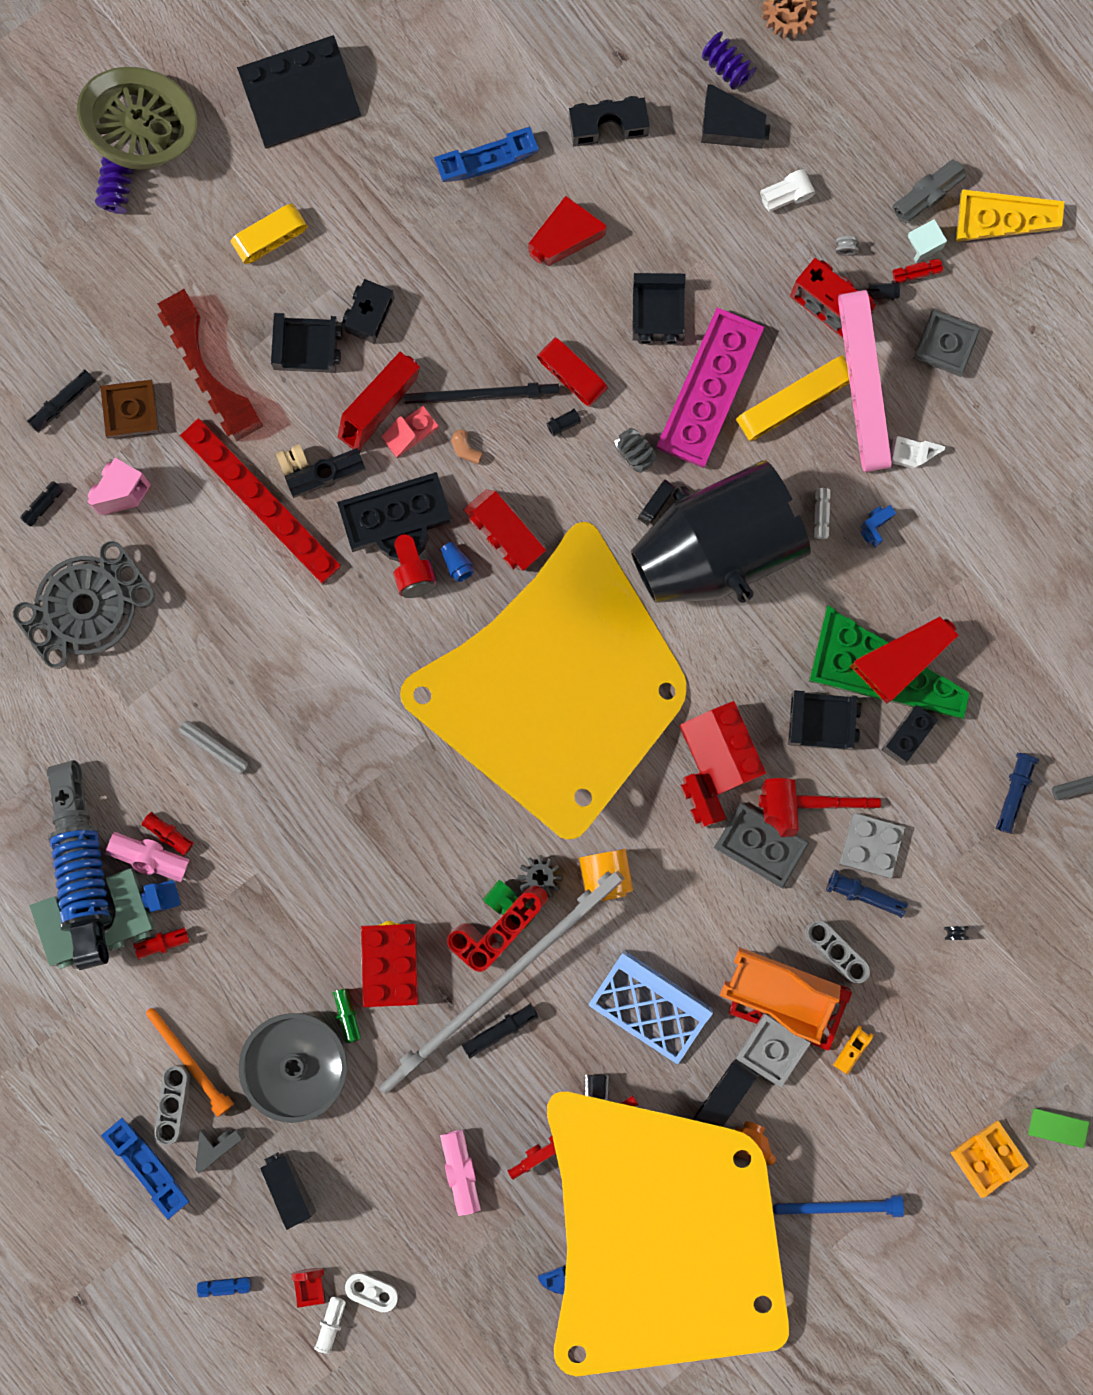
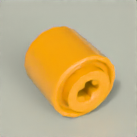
M626 848L579 857L585 891L589 889L593 892L600 886L597 881L608 871L611 874L619 871L625 878L601 901L625 897L627 893L634 891Z

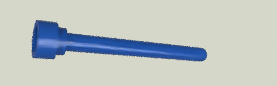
M891 1195L890 1198H885V1201L780 1203L772 1207L773 1213L777 1215L886 1212V1215H891L892 1217L904 1216L902 1195Z

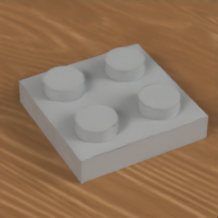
M853 813L839 865L891 879L905 827Z
M764 1013L736 1055V1059L782 1088L809 1047L810 1041L795 1036L772 1016Z

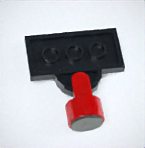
M437 472L337 502L352 552L378 545L382 554L387 558L400 562L401 566L393 572L400 596L415 598L434 590L437 581L431 562L420 560L419 555L426 548L428 529L452 522Z

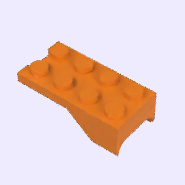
M739 947L734 958V963L738 965L730 982H724L720 996L771 1015L795 1036L820 1045L822 1035L837 1002L839 1003L841 986Z

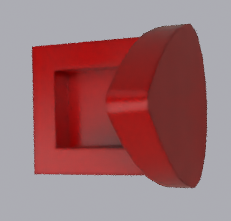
M323 1268L303 1269L291 1274L295 1286L297 1308L325 1304L322 1280L324 1275Z

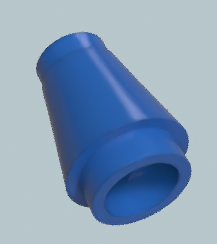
M454 542L447 543L441 548L452 579H455L456 582H462L473 575V563Z

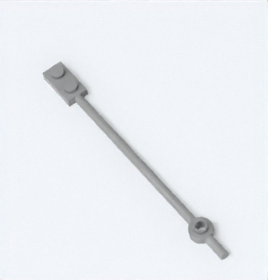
M609 871L606 872L597 881L600 886L593 892L589 889L577 899L580 904L428 1043L415 1054L411 1050L399 1060L402 1064L399 1069L379 1086L381 1091L387 1094L414 1071L431 1053L580 918L586 915L625 880L619 871L613 874Z

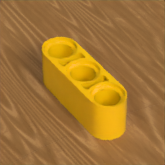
M291 203L237 233L231 239V244L243 263L250 264L302 234L308 225L295 204Z

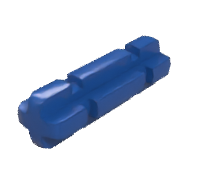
M248 1277L239 1278L237 1281L235 1279L214 1280L212 1283L204 1281L197 1284V1295L200 1298L209 1297L210 1294H213V1296L233 1295L236 1292L244 1294L251 1291V1282Z

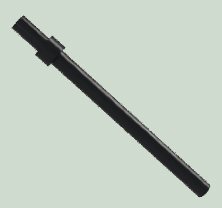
M538 382L528 383L527 386L404 393L405 404L519 396L539 398V395L560 393L559 383L538 385Z

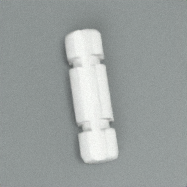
M817 488L815 493V500L817 502L815 504L814 524L816 526L814 528V537L817 539H827L829 536V527L827 525L830 517V503L828 502L830 499V489Z

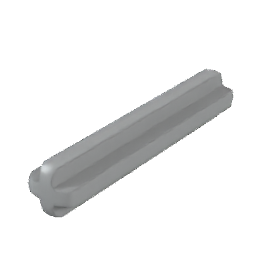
M186 720L181 725L180 733L240 775L246 771L249 765L246 761L190 721Z

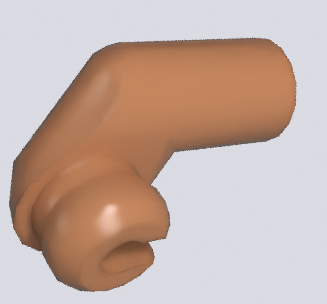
M457 430L451 438L456 455L478 465L483 453L470 448L467 440L468 433L465 430Z

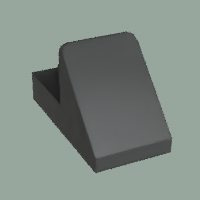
M228 1129L217 1138L219 1144L216 1145L206 1130H201L195 1170L198 1174L203 1172L243 1140L245 1136L239 1129L233 1133Z

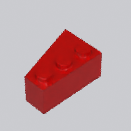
M485 489L463 509L470 517V522L487 536L486 540L495 550L499 549L505 555L503 560L512 570L517 568L524 571L546 551L495 490Z

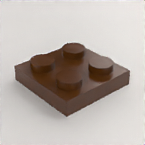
M152 379L100 386L107 439L159 432L154 382Z

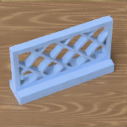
M623 950L588 1006L677 1065L704 1024L713 1014V1008L625 950ZM618 969L628 974L630 985L615 988L613 976ZM633 978L639 981L640 983L634 984ZM609 982H611V987H612V988H611V989H606V987H607V985L609 984ZM648 987L651 989L653 1000L638 1002L635 988ZM631 989L634 1003L619 1006L616 991ZM613 992L616 1007L605 1009L596 1002L602 994ZM655 993H657L663 998L656 999ZM669 1001L674 1006L675 1014L660 1017L657 1003ZM654 1003L657 1018L642 1021L639 1006ZM635 1007L638 1022L626 1023L623 1021L620 1010ZM678 1008L684 1011V1013H678ZM617 1011L618 1017L611 1012ZM692 1016L699 1023L694 1030L682 1032L680 1017ZM676 1018L679 1033L664 1036L661 1021ZM658 1022L660 1037H647L644 1034L643 1025ZM634 1026H639L640 1031L635 1029ZM690 1035L687 1041L685 1042L683 1036ZM680 1037L682 1048L677 1056L667 1050L665 1040ZM662 1040L663 1047L656 1043V1041Z

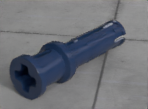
M1019 752L1016 754L1018 759L1014 771L1009 775L1010 788L995 828L1009 834L1013 832L1014 823L1026 788L1032 785L1031 776L1035 764L1039 763L1038 758Z
M836 869L833 870L827 883L826 891L829 893L832 891L846 896L849 901L858 899L900 918L904 916L906 911L896 908V906L902 909H907L908 902L862 885L860 879L848 878L839 874V870Z

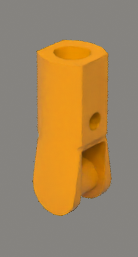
M860 1025L855 1029L833 1063L834 1067L846 1075H849L874 1036L872 1033L867 1034L861 1030L862 1026ZM855 1039L863 1043L859 1050L852 1046Z

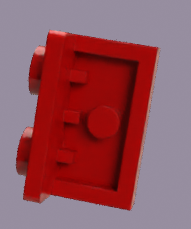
M693 773L682 779L684 784L680 785L686 800L690 798L693 806L690 812L695 824L700 823L701 828H705L726 819L718 796L710 797L700 773Z

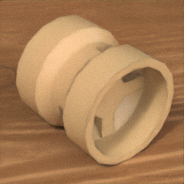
M300 443L292 446L291 450L287 452L282 450L275 453L285 476L294 473L297 469L302 470L309 467Z

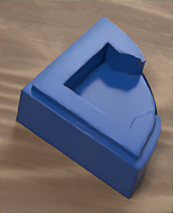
M563 1266L538 1275L539 1281L545 1288L554 1293L564 1294L566 1273Z

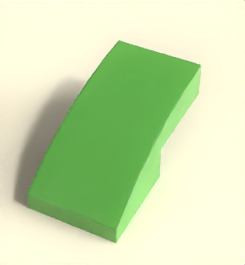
M1033 1108L1028 1135L1085 1149L1090 1122Z

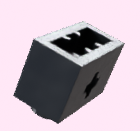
M364 279L361 286L357 285L352 297L355 301L352 308H347L342 323H344L346 333L375 344L394 301V293L391 289ZM368 307H371L372 312L367 311L366 314H363L362 309L367 310Z
M915 705L910 709L881 750L899 764H906L938 720L918 705Z

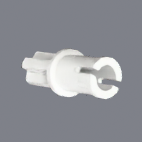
M332 1297L330 1299L324 1321H320L322 1327L314 1349L321 1353L331 1354L336 1333L341 1330L339 1324L346 1305V1301L342 1298Z

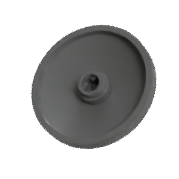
M288 1013L266 1020L250 1034L240 1054L238 1071L244 1094L260 1113L280 1122L297 1123L321 1115L335 1103L346 1082L348 1063L344 1046L336 1032L329 1025L307 1014Z

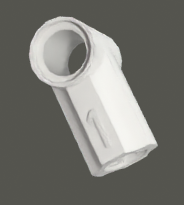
M801 169L789 174L784 181L761 190L760 195L765 209L771 212L792 202L796 204L804 202L815 195V190L805 169Z

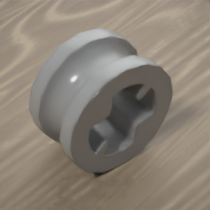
M842 236L836 239V244L839 246L836 248V254L851 256L859 253V248L856 247L859 244L857 237Z

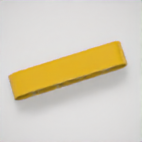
M844 355L838 356L741 414L736 421L749 442L758 439L850 384L847 360Z

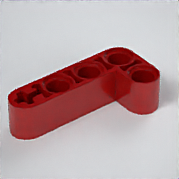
M530 886L485 936L471 924H460L448 936L447 943L449 948L474 971H485L545 906L548 898L546 891L540 886ZM533 897L536 901L528 909L525 905ZM511 915L518 916L521 924L514 923ZM494 933L500 934L504 939V943L498 942L494 937ZM458 934H463L467 938V943L460 941ZM478 952L484 953L487 961L481 960L478 957Z

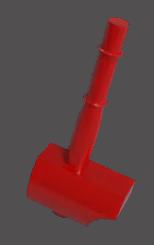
M771 778L766 779L762 784V795H759V807L763 808L764 822L773 826L779 832L780 837L795 836L799 831L797 808H880L881 799L866 798L865 796L862 798L796 795L794 779Z

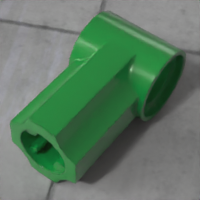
M498 880L482 900L499 915H503L518 897L506 884ZM512 914V921L516 924H521L519 917Z

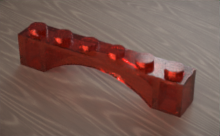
M185 289L157 303L161 310L157 314L164 327L170 325L174 332L170 335L177 349L183 348L186 356L182 357L190 371L195 369L199 376L195 379L202 393L208 391L212 399L207 401L215 415L220 413L224 421L220 424L228 437L233 435L237 442L263 427L249 399L224 387L206 368L199 347L201 317Z

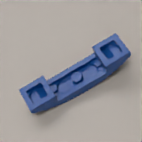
M529 126L508 133L504 139L460 153L459 150L436 156L434 161L442 182H452L481 176L507 167L537 153L539 148Z
M124 1118L119 1119L101 1135L113 1152L123 1159L152 1196L151 1200L167 1220L190 1202L163 1162Z

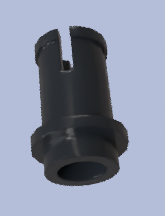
M891 280V283H868V291H879L868 292V295L872 299H891V301H894V299H899L900 283H895L894 280Z
M573 408L571 411L555 419L551 417L550 421L546 424L549 432L554 437L556 435L561 436L563 431L581 424V419Z

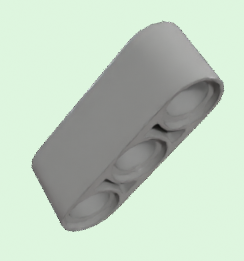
M816 921L806 926L804 935L807 942L848 982L863 983L868 979L870 974L868 964L828 924ZM816 925L824 930V937L820 941L814 940L811 935V930ZM834 945H839L843 949V956L839 960H835L831 956L830 951ZM853 964H858L862 968V975L858 979H854L850 975V967Z
M182 1065L167 1068L162 1077L154 1131L156 1140L162 1145H170L177 1142L183 1134L191 1074ZM174 1070L180 1071L183 1075V1081L180 1085H175L171 1081V1073ZM170 1097L177 1099L179 1102V1108L176 1112H171L167 1108V1100ZM165 1125H171L174 1128L175 1135L173 1139L164 1137L163 1128Z

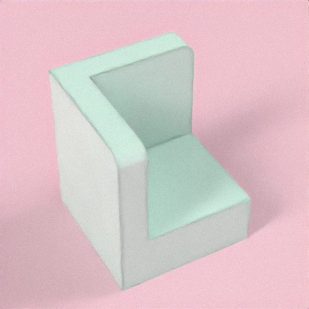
M935 219L908 234V238L917 252L914 257L916 263L941 251L947 242Z

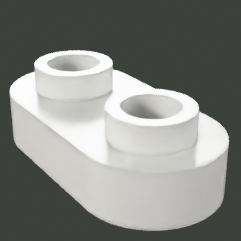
M358 1272L352 1274L345 1284L346 1294L351 1300L379 1312L391 1311L398 1301V1293L394 1286L365 1273ZM358 1281L362 1282L365 1286L364 1290H356L355 1283ZM382 1292L389 1294L390 1299L384 1302L380 1299L379 1296Z

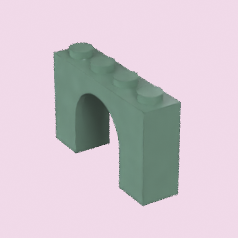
M128 869L106 877L115 904L114 922L105 933L106 946L109 947L110 951L124 947V941L134 938L135 942L151 937L149 932L156 930L149 908L146 909L143 904L142 893L144 892L136 870ZM57 896L29 906L49 966H58L59 969L74 965L71 932L60 929V900Z

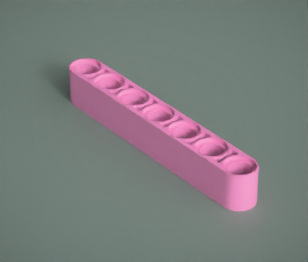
M866 290L841 294L838 296L861 465L864 473L891 468V454L868 293Z

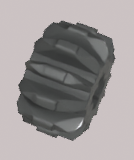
M633 428L622 432L614 441L615 448L636 472L642 473L644 470H648L657 460L656 452L648 441Z
M542 855L538 856V864L536 865L531 857L528 858L531 868L529 869L525 865L520 866V869L527 873V875H518V880H527V883L521 885L520 889L523 891L529 886H540L546 891L548 898H552L553 895L549 888L552 887L556 891L560 890V886L554 884L553 880H563L561 875L553 876V873L560 870V866L557 865L550 869L549 867L553 859L549 858L546 865L542 864ZM536 871H543V875L548 876V881H543L544 885H537V881L532 879L533 874L537 875Z

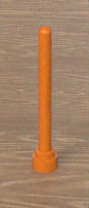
M149 1008L146 1011L148 1019L211 1099L210 1104L213 1106L211 1110L217 1117L223 1115L235 1103L229 1096L218 1092L154 1008Z

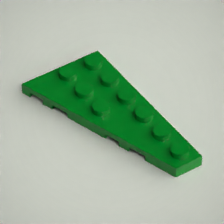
M827 605L809 682L882 700L850 666L860 657L888 644V642L874 633L865 630L850 618L844 617ZM926 667L890 702L909 707L918 705L925 711L964 719L970 693Z

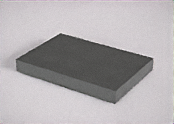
M740 802L714 849L783 889L809 842L797 835L780 837L779 832L773 826L764 822L762 814Z

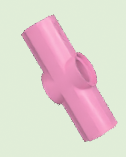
M117 832L112 834L105 855L132 864V867L142 874L151 875L157 873L179 882L182 881L190 860L163 850L162 845L154 840L144 839L138 841Z
M463 1130L441 1134L440 1137L446 1159V1175L449 1187H452L458 1216L481 1211L475 1185V1170L472 1158H469Z

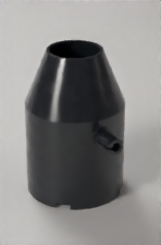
M762 460L693 494L690 493L686 486H681L684 495L677 488L673 493V497L677 502L673 503L630 551L637 571L655 603L714 600L725 597L733 592L737 596L738 601L744 603L746 600L742 594H745L748 601L754 595L749 584L811 554V547L801 516H794L788 503L793 500L788 489L774 467L767 460Z

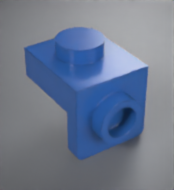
M891 505L885 509L882 506L877 507L868 514L870 518L861 525V534L868 544L872 543L875 548L883 541L876 529L891 520L896 514Z
M174 880L143 886L145 890L142 893L143 904L146 909H150V912L157 913L181 905Z

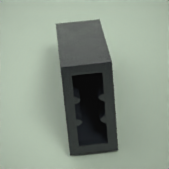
M708 84L701 143L762 149L764 140H769L770 124H766L767 115L718 87Z
M279 1152L264 1159L266 1165L260 1169L286 1230L311 1218L316 1213V1209L288 1153L280 1156Z

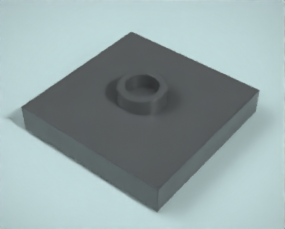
M932 310L913 359L962 377L981 328Z

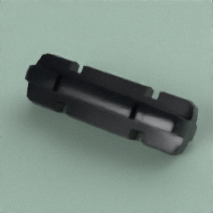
M50 482L46 487V492L42 491L29 506V511L25 510L20 516L21 520L28 526H33L38 520L37 517L42 516L54 503L53 499L55 497L58 498L62 494L63 488L56 482Z

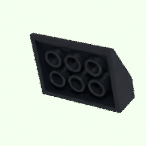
M334 35L237 67L265 148L361 116Z

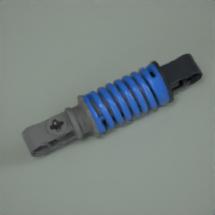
M71 760L50 766L47 769L54 811L52 823L56 829L55 832L48 835L50 847L53 849L52 858L55 860L53 868L56 870L54 875L57 880L56 888L59 890L57 896L60 900L59 908L61 909L60 929L71 932L74 963L79 970H85L108 963L109 953L105 941L104 926L112 923V916H110L108 909H106L108 901L103 900L107 895V891L102 889L105 887V881L101 879L104 876V871L100 869L102 861L99 860L101 851L98 850L100 846L99 830L97 827L89 826L90 813L86 810L82 770L76 760Z

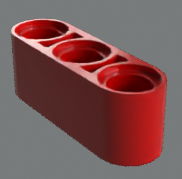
M556 337L536 356L548 371L588 407L608 389L606 383Z

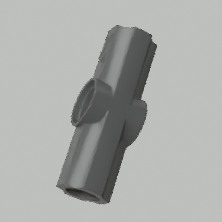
M952 159L934 174H928L912 188V191L893 204L892 208L895 215L906 224L926 208L930 209L946 196L949 190L966 178L967 175L964 167L959 161Z

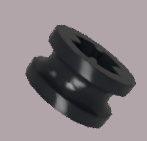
M967 926L944 927V930L947 931V936L944 937V940H969V937L966 936V931L969 930Z

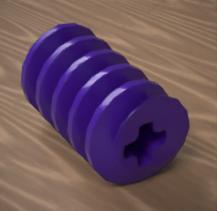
M720 31L704 47L702 59L709 61V66L716 68V73L723 75V81L730 82V88L735 90L751 79L757 67L749 70L751 61L747 60L742 63L744 53L742 52L735 56L737 46L735 45L728 49L730 39L727 38L721 42L723 32Z
M102 157L101 164L103 167L99 171L101 177L98 179V184L100 186L96 190L98 196L95 199V203L106 211L124 214L127 212V209L120 205L128 204L129 200L123 197L122 194H129L130 189L123 185H128L132 182L125 175L133 174V170L117 165Z

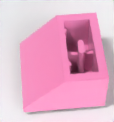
M114 458L112 463L108 462L102 471L103 477L99 484H95L89 491L87 503L100 515L138 507L151 484L141 472Z

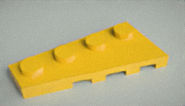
M962 189L956 242L1058 230L1062 227L1065 201Z

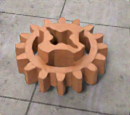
M766 0V2H763L762 10L764 12L762 20H768L766 24L767 29L775 28L773 35L782 32L783 39H786L787 34H791L793 39H796L798 32L805 35L807 27H813V20L817 16V11H815L817 1L782 0L775 7L773 6L778 0ZM806 14L805 18L798 23V19Z

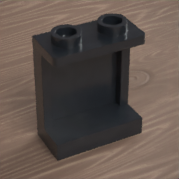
M634 273L632 341H638L640 344L664 341L665 344L669 345L684 341L686 274Z
M274 313L271 365L273 369L280 371L336 373V365L341 364V349H337V340H342L343 331L342 324H338L337 317L331 316V320L286 318L284 313Z
M794 690L791 693L788 745L852 750L854 744L859 743L860 729L856 728V718L861 716V703L857 702L858 696L805 693V691Z

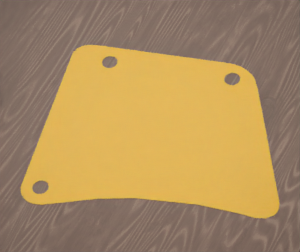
M580 522L573 525L567 531L536 577L490 624L459 647L411 674L401 686L400 697L407 711L560 838L569 840L580 837L590 827L680 711L686 696V680L678 662L598 529L589 522ZM662 683H670L675 688V695L672 699L667 700L660 696L659 687ZM418 687L428 688L431 692L430 701L426 704L418 703L414 699L415 689ZM579 789H586L591 793L592 801L588 806H580L576 803L575 793Z
M558 1092L551 1096L547 1104V1118L553 1136L562 1179L567 1240L565 1289L554 1344V1359L557 1366L566 1374L578 1377L776 1351L781 1348L789 1336V1321L767 1166L762 1150L753 1139L743 1132L577 1093ZM739 1150H745L751 1155V1163L745 1168H739L733 1162V1156ZM759 1296H766L772 1302L771 1309L766 1313H759L754 1309V1301ZM573 1346L583 1347L586 1351L585 1360L580 1363L572 1362L568 1357L569 1349Z

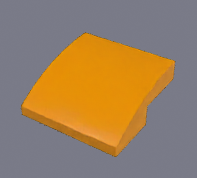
M998 1120L950 1152L980 1198L988 1196L1004 1182L1011 1181L1029 1166Z

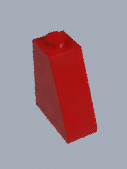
M565 196L528 243L529 255L537 263H545L547 266H551L602 239L606 235L607 225Z

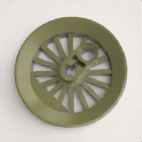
M139 67L109 69L89 80L79 95L77 117L83 133L101 155L122 167L141 170L159 167L183 154L194 140L197 130V115L192 101L179 85L155 71ZM130 95L138 96L137 105H133ZM121 97H123L125 105L120 101ZM143 97L151 99L145 107L142 106ZM157 103L162 106V107H160V108H158V109L152 111V110L154 109V107L157 105ZM131 138L129 153L121 151ZM119 140L114 147L110 145L111 143ZM136 140H137V143H138V146H139L141 155H135V154H134ZM148 148H149L154 154L149 155Z

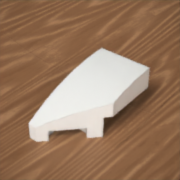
M896 436L893 438L890 451L891 463L916 468L944 451L945 446L928 441L917 442Z

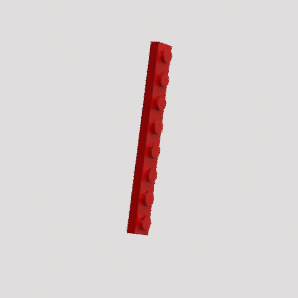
M199 418L180 434V437L322 585L341 568V565Z

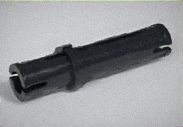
M84 369L50 401L46 400L43 403L44 406L29 418L27 422L39 433L54 418L58 419L61 416L60 413L95 383L96 380Z
M528 1004L512 1015L507 1014L504 1016L505 1019L462 1043L461 1045L469 1059L512 1033L517 1034L519 1029L538 1019L539 1016L532 1004Z

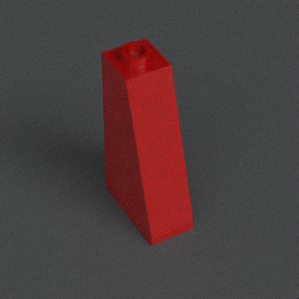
M400 351L342 413L337 438L350 448H358V451L361 450L402 399L404 393L417 380L420 366L414 358L406 356Z
M938 617L860 657L850 667L888 704L959 635L955 632L957 629L950 620L946 618L943 620L941 617Z

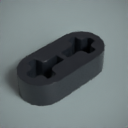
M665 479L637 519L649 526L676 486Z

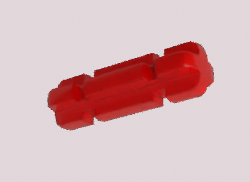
M940 259L929 260V263L925 261L906 266L905 269L902 267L892 271L893 280L895 283H904L906 279L912 281L928 277L930 274H941L943 272V264Z

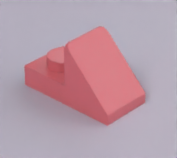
M421 406L405 419L400 416L382 435V439L396 458H398L439 427L425 407Z

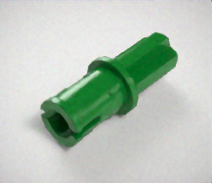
M349 988L332 992L338 1011L336 1018L340 1019L346 1043L356 1042L361 1039L355 1016L358 1013L354 1011Z

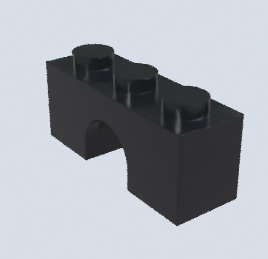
M629 96L622 101L615 102L613 100H603L594 105L580 103L569 108V124L573 147L598 143V128L606 122L616 123L621 128L623 140L648 136L650 126L645 97Z

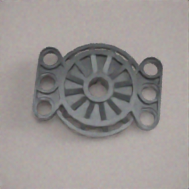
M108 541L101 546L100 558L78 556L54 566L39 584L35 596V605L28 602L17 604L13 610V618L44 663L53 669H61L68 663L69 653L92 655L104 652L115 646L131 627L135 606L140 608L151 606L155 601V592L125 549L118 542ZM108 548H119L120 555L116 560H108L106 558ZM89 561L88 564L73 565L76 562ZM67 566V568L61 570L55 576H53L59 569ZM123 569H134L135 575L131 581H123L121 579ZM50 580L49 584L45 589L44 595H42L45 585ZM144 588L148 589L150 593L149 599L146 602H138L136 600L137 591ZM80 597L92 598L93 608L89 613H78ZM126 603L130 604V609L126 608ZM29 607L33 611V616L29 621L23 622L19 618V613L23 608ZM129 615L125 626L120 631L119 627L123 622L124 616ZM38 629H46L48 633L47 639L42 643L36 642L34 633ZM114 633L117 635L111 642L104 646L102 645V642L109 639ZM69 643L73 644V649L69 648ZM96 645L97 647L91 650H80L81 646ZM53 650H60L63 654L62 660L57 664H52L49 660V654Z

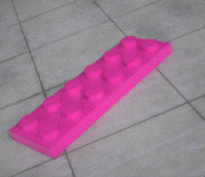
M718 307L716 308L656 449L704 469L764 330V326Z

